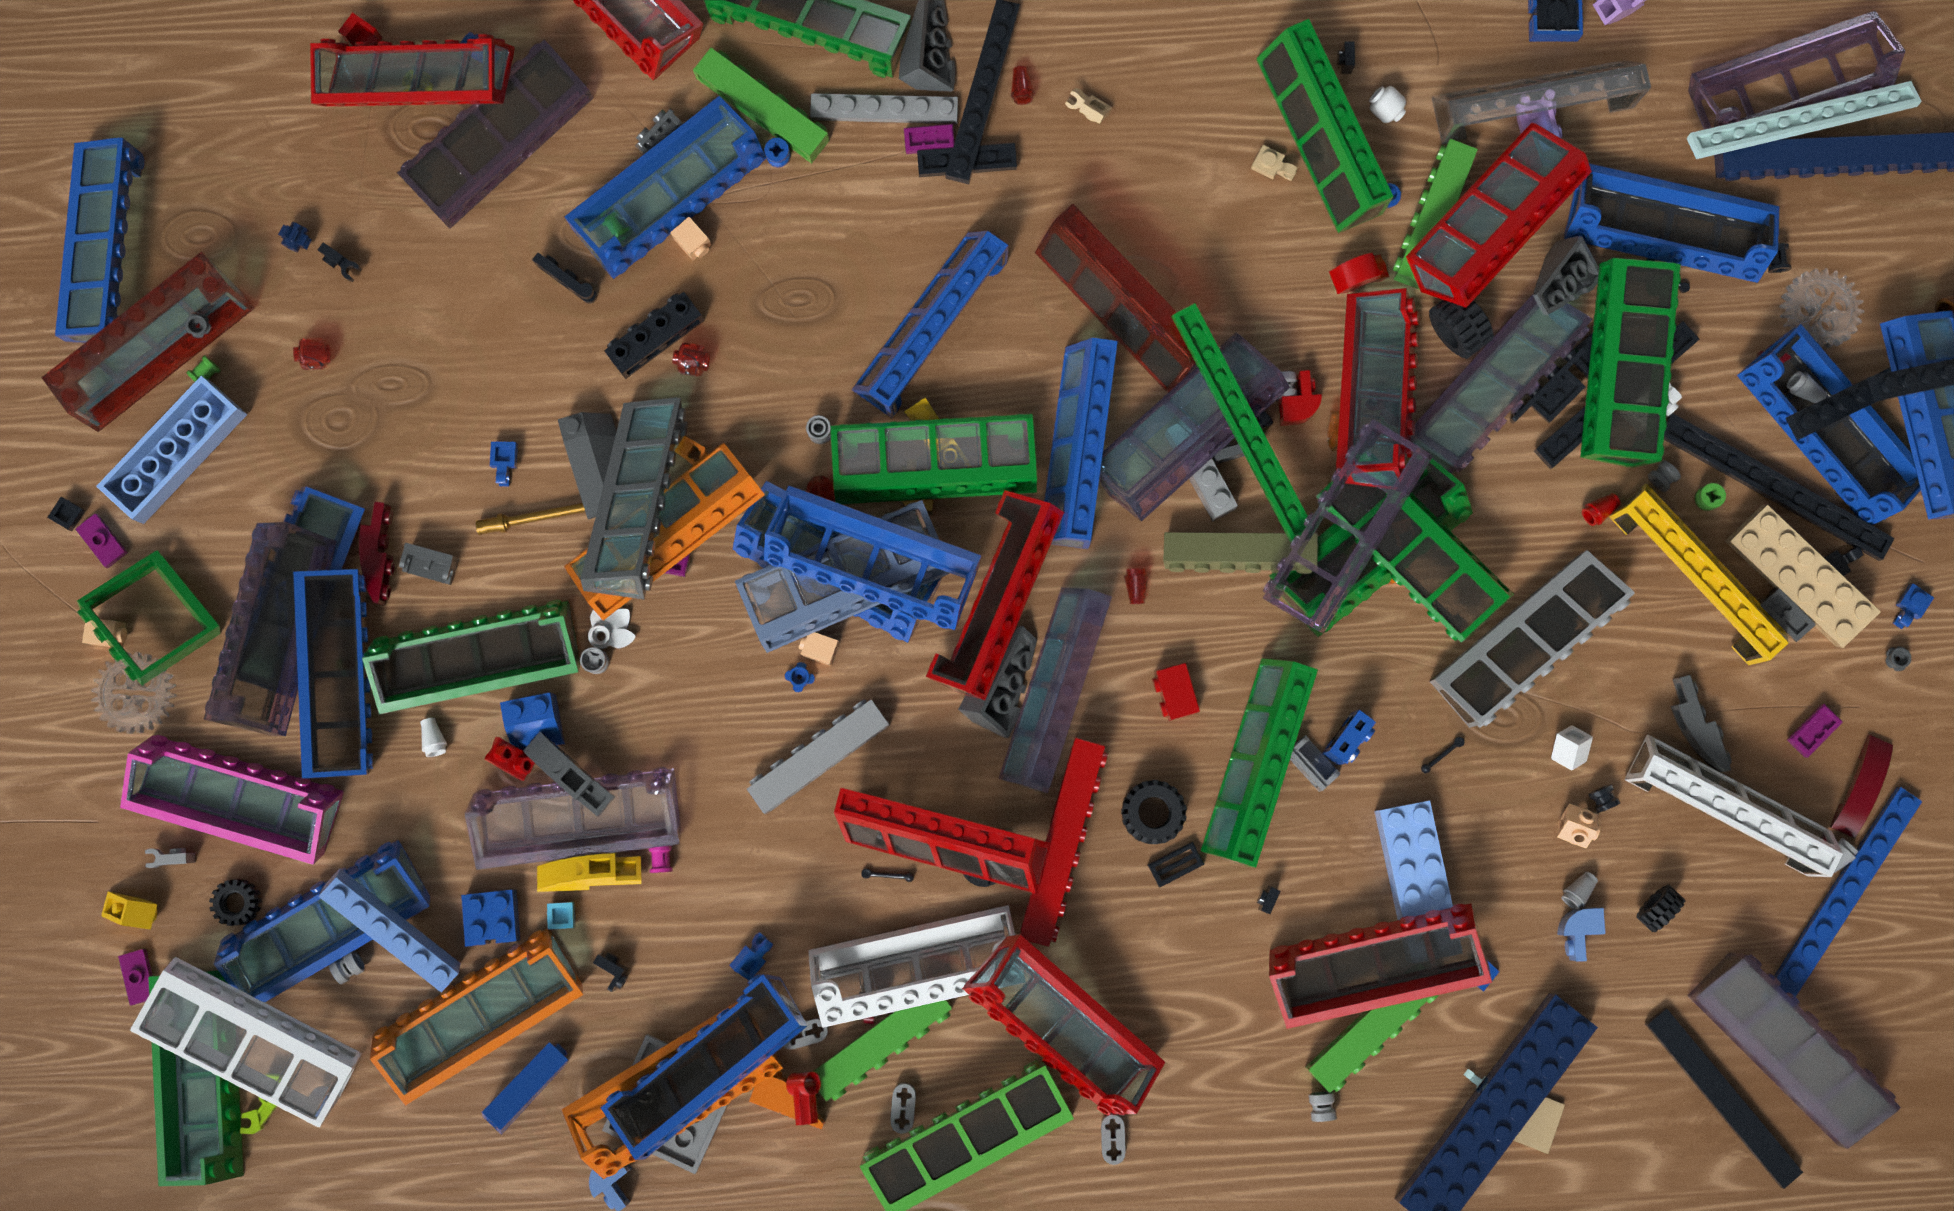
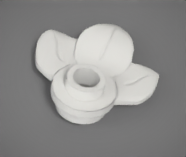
M618 609L604 621L594 610L592 611L590 616L592 628L588 633V640L592 646L598 649H604L608 646L623 648L634 641L636 636L626 629L630 622V611L628 609ZM600 632H604L606 635L603 641L597 639V635Z

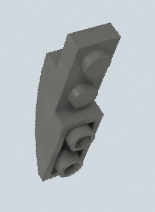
M1690 675L1672 679L1680 704L1671 706V709L1686 740L1710 767L1718 772L1730 771L1732 761L1729 752L1723 746L1722 740L1724 736L1722 729L1716 724V721L1705 723L1706 712L1703 705L1699 704L1696 695L1698 694V687L1695 680L1691 679Z
M539 732L524 749L525 754L551 779L597 817L614 800L615 796L582 769L575 760L542 732Z

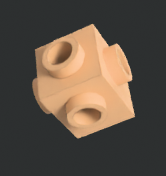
M1569 803L1559 819L1557 837L1571 844L1587 848L1591 840L1595 841L1600 833L1601 827L1598 826V814Z

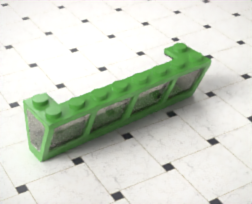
M1036 1059L1024 1066L1025 1071L1021 1072V1076L1016 1078L1015 1074L1001 1081L1003 1086L995 1090L989 1087L978 1094L979 1099L971 1103L968 1099L956 1105L957 1111L949 1115L943 1112L932 1119L933 1124L925 1128L922 1124L910 1130L909 1134L911 1136L903 1140L900 1137L891 1140L886 1144L887 1149L886 1147L879 1149L878 1146H875L866 1151L860 1168L885 1211H906L1073 1120V1114L1047 1065L1043 1061L1039 1063Z

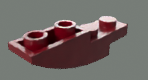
M375 501L371 526H360L359 557L362 575L365 577V585L372 601L385 606L386 600H389L391 595L390 575H393L395 571L393 556L384 553V549H387L389 545L387 531L388 525H391L393 521V511L388 504Z

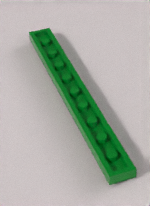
M1196 303L1173 314L1171 317L1290 543L1314 531L1315 529Z

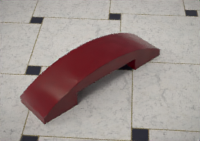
M1867 735L1858 757L1861 759V762L1844 803L1838 805L1830 828L1852 838L1857 836L1872 811L1882 789L1892 757V744L1872 735Z

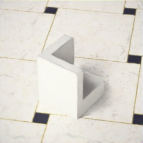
M1572 725L1557 733L1551 756L1552 760L1570 770H1574L1587 761L1593 736Z

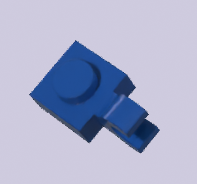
M491 441L489 466L497 468L496 484H499V486L509 487V468L517 469L518 444L516 442Z
M1909 584L1896 603V606L1902 610L1892 624L1900 629H1903L1904 626L1909 627L1914 618H1922L1934 597L1915 584Z
M760 932L757 933L752 940L751 949L745 945L729 966L750 981L766 962L763 956L772 948L773 943L767 940V937Z

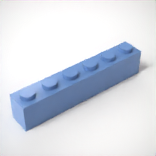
M339 869L323 886L318 897L440 992L459 974L461 965L459 961L342 869Z

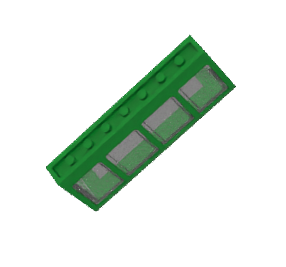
M1033 414L830 426L835 503L838 504L1003 495L1005 490L1017 494L1037 493Z

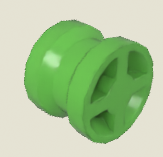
M1710 483L1701 487L1695 494L1696 505L1704 511L1720 507L1726 499L1725 490L1716 483Z

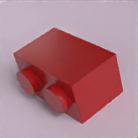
M1186 663L1155 672V678H1152L1155 692H1160L1163 702H1160L1159 706L1163 717L1167 716L1168 721H1172L1200 712Z

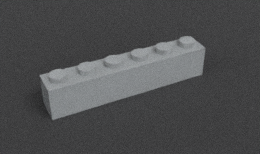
M865 699L860 701L853 707L854 712L846 717L843 714L832 722L834 726L828 731L822 729L811 737L813 742L806 747L804 744L799 745L791 751L792 757L785 762L783 759L778 760L770 766L772 771L767 775L763 776L761 773L749 781L751 786L747 788V791L764 814L771 812L890 726L872 700L868 702Z

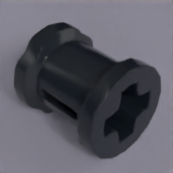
M1778 243V252L1770 263L1768 273H1782L1792 269L1791 264H1788L1787 256L1789 244Z

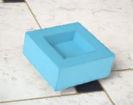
M574 902L547 904L548 929L575 928Z

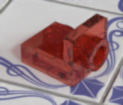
M821 475L814 476L808 482L806 492L835 502L833 479Z

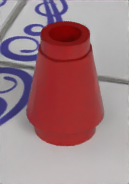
M1611 493L1587 503L1585 508L1582 509L1584 520L1591 526L1601 525L1621 505L1620 499L1616 494Z

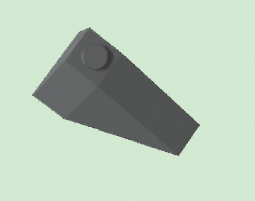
M1582 236L1556 241L1545 256L1533 292V297L1544 316L1560 309L1566 303L1578 299L1580 295L1589 293L1598 284L1599 267Z

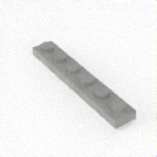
M811 94V121L957 124L958 97Z

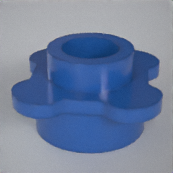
M803 662L797 663L795 668L785 673V679L791 682L795 692H802L803 687L815 681L814 675L808 672L807 666ZM798 675H802L801 680L797 678Z

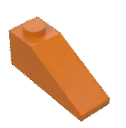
M781 1071L755 1085L749 1102L795 1119L794 1099L787 1091V1078L782 1077ZM817 1112L818 1123L808 1125L822 1130L825 1120Z

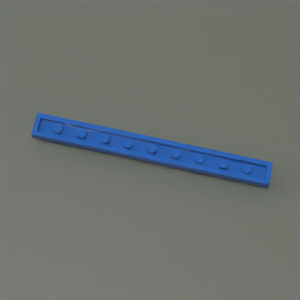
M1896 787L1857 847L1856 859L1844 867L1760 996L1762 1000L1781 1013H1786L1921 805L1922 801L1902 787Z

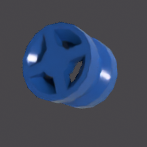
M772 138L765 144L764 151L770 165L777 168L787 165L791 155L786 141L781 138Z

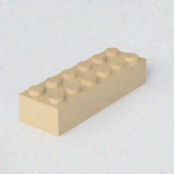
M1761 505L1725 540L1773 588H1780L1816 624L1815 627L1836 647L1844 648L1881 613L1878 608L1768 505Z

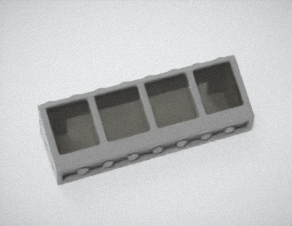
M1586 550L1575 557L1429 682L1469 728L1487 726L1497 717L1494 714L1501 707L1504 710L1516 701L1514 698L1516 694L1520 691L1525 693L1535 685L1533 680L1539 675L1544 677L1555 668L1552 664L1559 658L1564 660L1574 652L1572 647L1577 642L1583 644L1592 637L1591 631L1597 625L1600 628L1612 619L1610 614H1614L1617 611L1620 612L1631 603L1629 598L1635 593Z

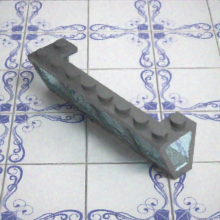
M675 397L623 404L580 580L583 591L645 600L646 591L651 590L653 576L649 575L650 564H648L649 556H653L655 552V541H653L654 534H658L660 530L661 519L658 518L659 512L665 509L666 496L663 495L665 489L670 487L671 474H669V469L674 467L676 461L674 447L679 445L682 436H686L688 430V422L685 421L686 409L682 408L681 398Z

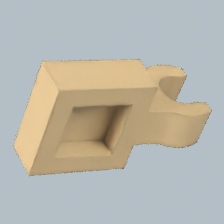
M1074 88L1070 93L1076 97L1077 102L1070 98L1065 103L1070 109L1080 108L1079 111L1087 119L1099 124L1109 116L1112 107L1093 95L1090 97L1086 96L1078 88Z
M1263 145L1251 169L1272 180L1278 174L1292 181L1298 167L1290 163H1283L1285 155Z

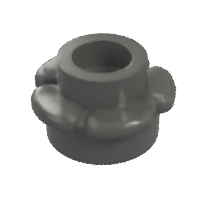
M194 313L188 316L185 329L193 337L202 338L204 334L210 332L211 325L208 323L209 319L206 315Z
M1892 647L1886 652L1887 658L1885 662L1889 668H1894L1895 671H1903L1911 663V654L1904 647Z

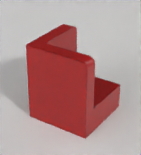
M353 12L338 31L343 39L352 46H355V42L371 43V46H377V42L383 38L375 27Z

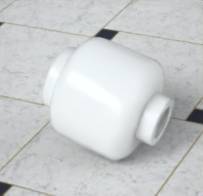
M1381 86L1369 100L1371 103L1370 111L1383 123H1389L1393 120L1397 122L1406 113L1404 109L1406 98L1393 86L1385 88Z

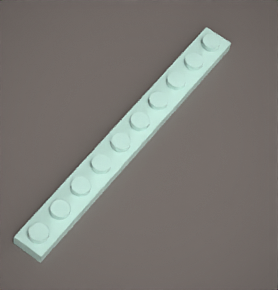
M1909 81L1692 132L1687 137V141L1696 159L1914 108L1921 103V99L1912 82Z

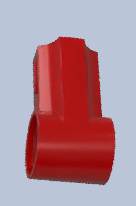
M796 1072L790 1074L787 1078L786 1088L794 1099L796 1125L818 1123L816 1094L820 1090L821 1080L816 1072Z

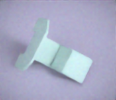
M1469 1069L1464 1073V1076L1477 1085L1476 1089L1484 1080V1078L1480 1079Z

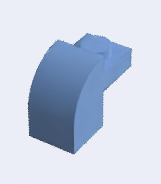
M1604 908L1571 910L1561 919L1557 935L1568 936V940L1565 941V952L1569 956V960L1576 962L1587 961L1585 935L1605 934Z
M628 1164L618 1170L615 1175L605 1179L601 1178L592 1169L589 1177V1188L592 1196L596 1197L603 1192L605 1195L603 1199L610 1209L613 1210L615 1208L616 1211H621L630 1201L616 1181L631 1170V1166Z

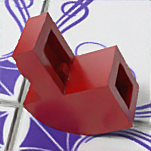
M1373 252L1353 258L1329 271L1337 294L1354 292L1368 283L1384 281L1390 277L1381 254L1373 255Z
M1310 370L1299 371L1297 375L1298 396H1282L1278 401L1280 426L1303 424L1311 419L1318 410L1322 394L1312 395V392H1315L1314 377L1310 378Z

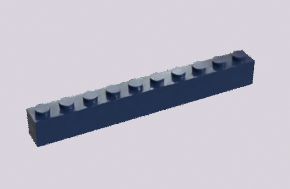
M1954 132L1780 139L1714 155L1716 178H1725V181H1735L1741 177H1750V180H1760L1765 178V176L1784 179L1790 177V175H1799V178H1809L1815 174H1823L1824 177H1834L1839 175V173L1858 176L1864 174V172H1873V175H1883L1889 171L1907 174L1914 170L1932 173L1938 171V169H1947V172H1954Z

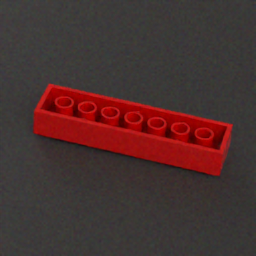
M1075 738L1073 741L1045 842L1050 843L1038 893L1031 892L1019 933L1027 941L1050 947L1051 942L1056 943L1060 928L1055 925L1058 917L1063 918L1067 904L1062 901L1065 892L1070 893L1074 879L1069 876L1072 867H1077L1080 852L1076 851L1079 842H1084L1087 827H1083L1085 817H1091L1094 803L1090 802L1092 793L1098 792L1101 778L1097 777L1099 768L1103 769L1105 767L1108 753L1104 752L1105 746L1078 738Z

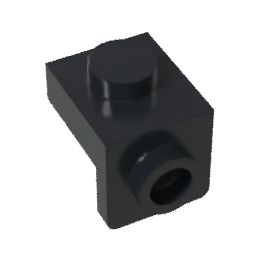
M610 952L606 954L600 953L596 956L593 964L614 976L607 990L610 992L615 991L617 988L621 990L628 979L626 972L629 968L619 963L620 958Z

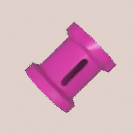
M672 846L649 847V852L652 855L650 873L673 872V868L670 867L669 855Z

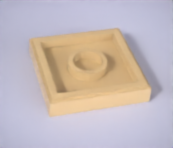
M1545 1098L1513 1141L1548 1154L1565 1105Z

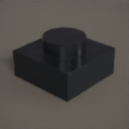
M1345 41L1342 49L1338 50L1337 65H1341V74H1351L1355 67V41Z
M61 496L47 518L65 529L73 531L86 510Z
M1268 886L1267 890L1262 889L1257 899V903L1260 904L1258 910L1271 914L1281 891Z

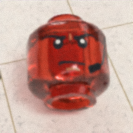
M301 338L298 347H293L294 362H299L303 370H323L328 363H331L330 344H326L323 338Z
M685 342L680 345L679 350H674L672 363L677 365V370L681 375L700 377L704 371L707 372L709 369L710 352L706 351L704 345Z

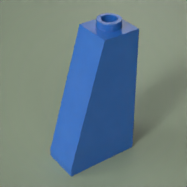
M549 1042L481 1112L483 1118L502 1135L568 1063L566 1058L568 1053L558 1043L553 1046Z

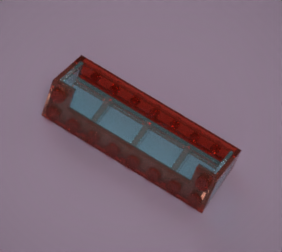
M201 251L41 378L69 415L99 432L255 308L243 292ZM191 314H204L209 319L208 323L211 325L210 332L204 334L202 338L193 337L185 329L187 318Z

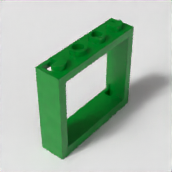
M158 550L77 600L80 609L77 613L85 623L91 622L95 627L92 631L101 643L104 641L108 643L111 647L108 651L116 662L121 660L126 666L124 671L132 681L137 679L142 686L221 634L217 622ZM156 570L204 630L144 670H141L95 614L93 609Z

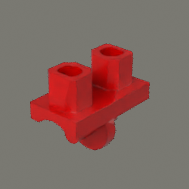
M495 737L492 748L484 758V760L520 781L525 780L535 764L524 751L500 737Z

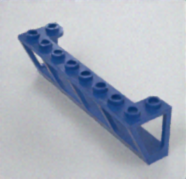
M788 486L765 533L764 561H767L770 565L789 569L799 576H808L816 579L821 584L838 587L843 592L860 595L870 602H879L887 605L892 610L903 611L917 619H925L936 623L941 628H950L952 630H955L981 559L979 554ZM789 515L826 528L814 560L790 552V542L781 535ZM834 531L874 546L862 578L821 563ZM881 549L921 563L910 596L868 581ZM929 566L966 579L958 599L940 595L936 598L935 603L931 604L916 598Z

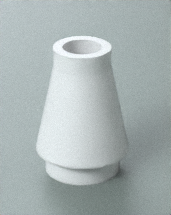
M427 718L420 722L422 751L425 752L426 757L444 754L447 743L436 723V719Z

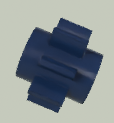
M292 222L290 226L283 224L278 233L283 239L281 244L297 253L300 248L307 250L312 241L307 236L309 230L295 222Z

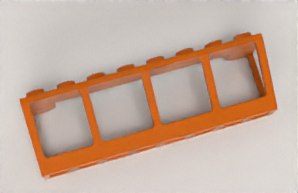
M735 1002L727 1008L731 1009L738 1003ZM748 1009L747 1015L761 1042H763L767 1038L753 1013ZM719 1013L561 1109L581 1160L601 1178L605 1179L613 1176L624 1166L637 1161L633 1158L625 1144L615 1151L604 1144L594 1146L586 1132L587 1127L606 1116L601 1107L607 1103V1097L618 1090L632 1091L638 1086L636 1082L647 1074L651 1075L657 1070L656 1066L666 1058L671 1059L678 1053L676 1050L680 1045L687 1041H693L697 1037L696 1033L706 1025L711 1026L718 1020L716 1017ZM740 1017L707 1043V1048L722 1075L728 1069L717 1048L746 1030ZM755 1046L754 1048L750 1049V1050L744 1055V1057H745L747 1054H749L752 1050H754V1049L756 1048V1046ZM698 1050L667 1076L668 1083L681 1109L687 1103L676 1085L673 1075L703 1057L701 1050ZM774 1053L676 1135L681 1134L687 1127L705 1119L713 1111L728 1105L734 1098L742 1093L749 1092L755 1085L773 1077L776 1072L783 1069L776 1054ZM631 1112L643 1140L673 1116L671 1115L643 1133ZM634 1139L629 1141L634 1148L636 1146Z

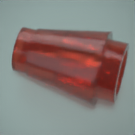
M1016 66L1013 68L1011 98L1018 105L1029 104L1033 101L1035 91L1027 67Z
M1146 568L1126 569L1124 579L1130 604H1145L1149 574H1146Z

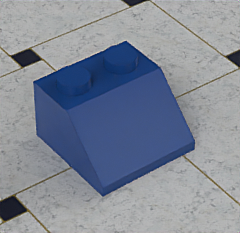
M549 692L500 702L504 728L510 744L524 751L539 732H542L556 745L565 744L556 694Z

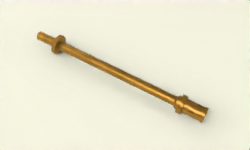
M654 489L617 496L615 506L641 501L647 502L653 497ZM583 503L511 517L500 513L497 514V517L476 520L475 525L479 536L498 531L506 533L511 526L583 513L585 509Z

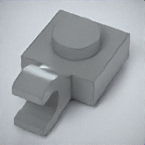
M186 848L169 849L170 854H163L159 849L145 850V854L155 855V861L147 863V868L195 863V853H186Z

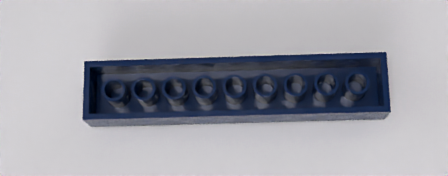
M1549 993L1394 1199L1408 1211H1461L1598 1027L1556 994Z

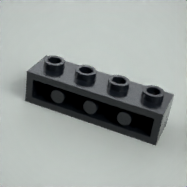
M682 292L680 295L678 293L674 294L667 300L668 304L664 307L652 310L647 315L645 321L640 324L635 323L622 338H615L608 343V348L604 352L625 379L705 321L685 292Z

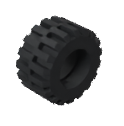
M1441 300L1429 310V318L1438 337L1453 353L1462 358H1470L1494 338L1493 329L1488 317L1474 300L1467 308Z
M1151 780L1136 785L1127 793L1122 803V822L1127 832L1134 839L1146 844H1163L1174 839L1183 829V824L1187 818V807L1184 804L1182 794L1180 795L1177 791L1178 789L1164 781ZM1147 798H1160L1168 806V819L1160 827H1148L1139 817V807Z

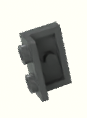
M671 108L667 112L662 109L653 119L656 124L650 130L645 127L636 137L639 142L635 147L643 154L683 124L673 114L674 111Z

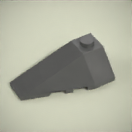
M918 0L900 57L899 79L916 90L948 92L954 90L956 68L955 62L950 60L949 48L952 47L951 39L946 37L945 26L948 24L944 0Z
M580 412L558 419V423L589 520L596 517L617 431L612 414Z
M1019 626L1013 633L986 700L965 695L958 710L973 723L1004 738H1009L1019 718L1021 708H1018L1020 694L1025 693L1026 685H1023L1026 671L1031 668L1037 639L1023 626Z

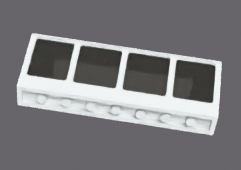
M1646 735L1624 779L1647 792L1654 785L1788 856L1785 865L1806 876L1832 877L1843 855L1831 830L1650 735Z

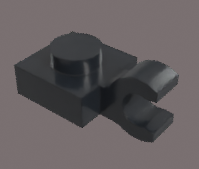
M324 242L317 249L324 256L322 260L332 268L338 265L341 268L342 276L350 282L354 281L349 275L350 269L355 268L360 272L362 270L356 262L349 261Z
M1858 546L1842 555L1838 550H1835L1823 558L1844 576L1851 572L1847 564L1859 559L1864 554Z

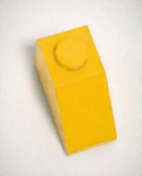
M108 891L101 916L121 926L151 930L152 923L157 918V904L145 899Z

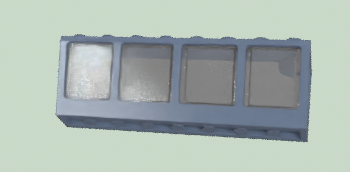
M922 500L910 503L906 507L893 513H887L880 518L939 540ZM839 534L829 540L821 563L862 578L874 546L850 536ZM821 543L795 554L814 560ZM881 549L868 581L901 593H907L914 586L921 563ZM770 564L759 571L746 574L742 578L735 580L759 641L767 653L881 604L879 602H870L860 595L843 592L838 587L821 584L816 579L805 575L799 576L789 569L775 567ZM929 566L921 586L951 573Z

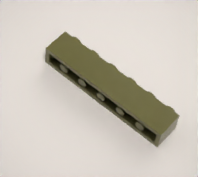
M1164 532L1163 562L1165 569H1169L1171 572H1183L1184 569H1194V571L1199 573H1206L1210 570H1220L1223 573H1233L1235 570L1259 573L1261 570H1271L1272 573L1281 574L1287 570L1309 574L1312 571H1317L1318 534H1307L1290 543L1286 533Z

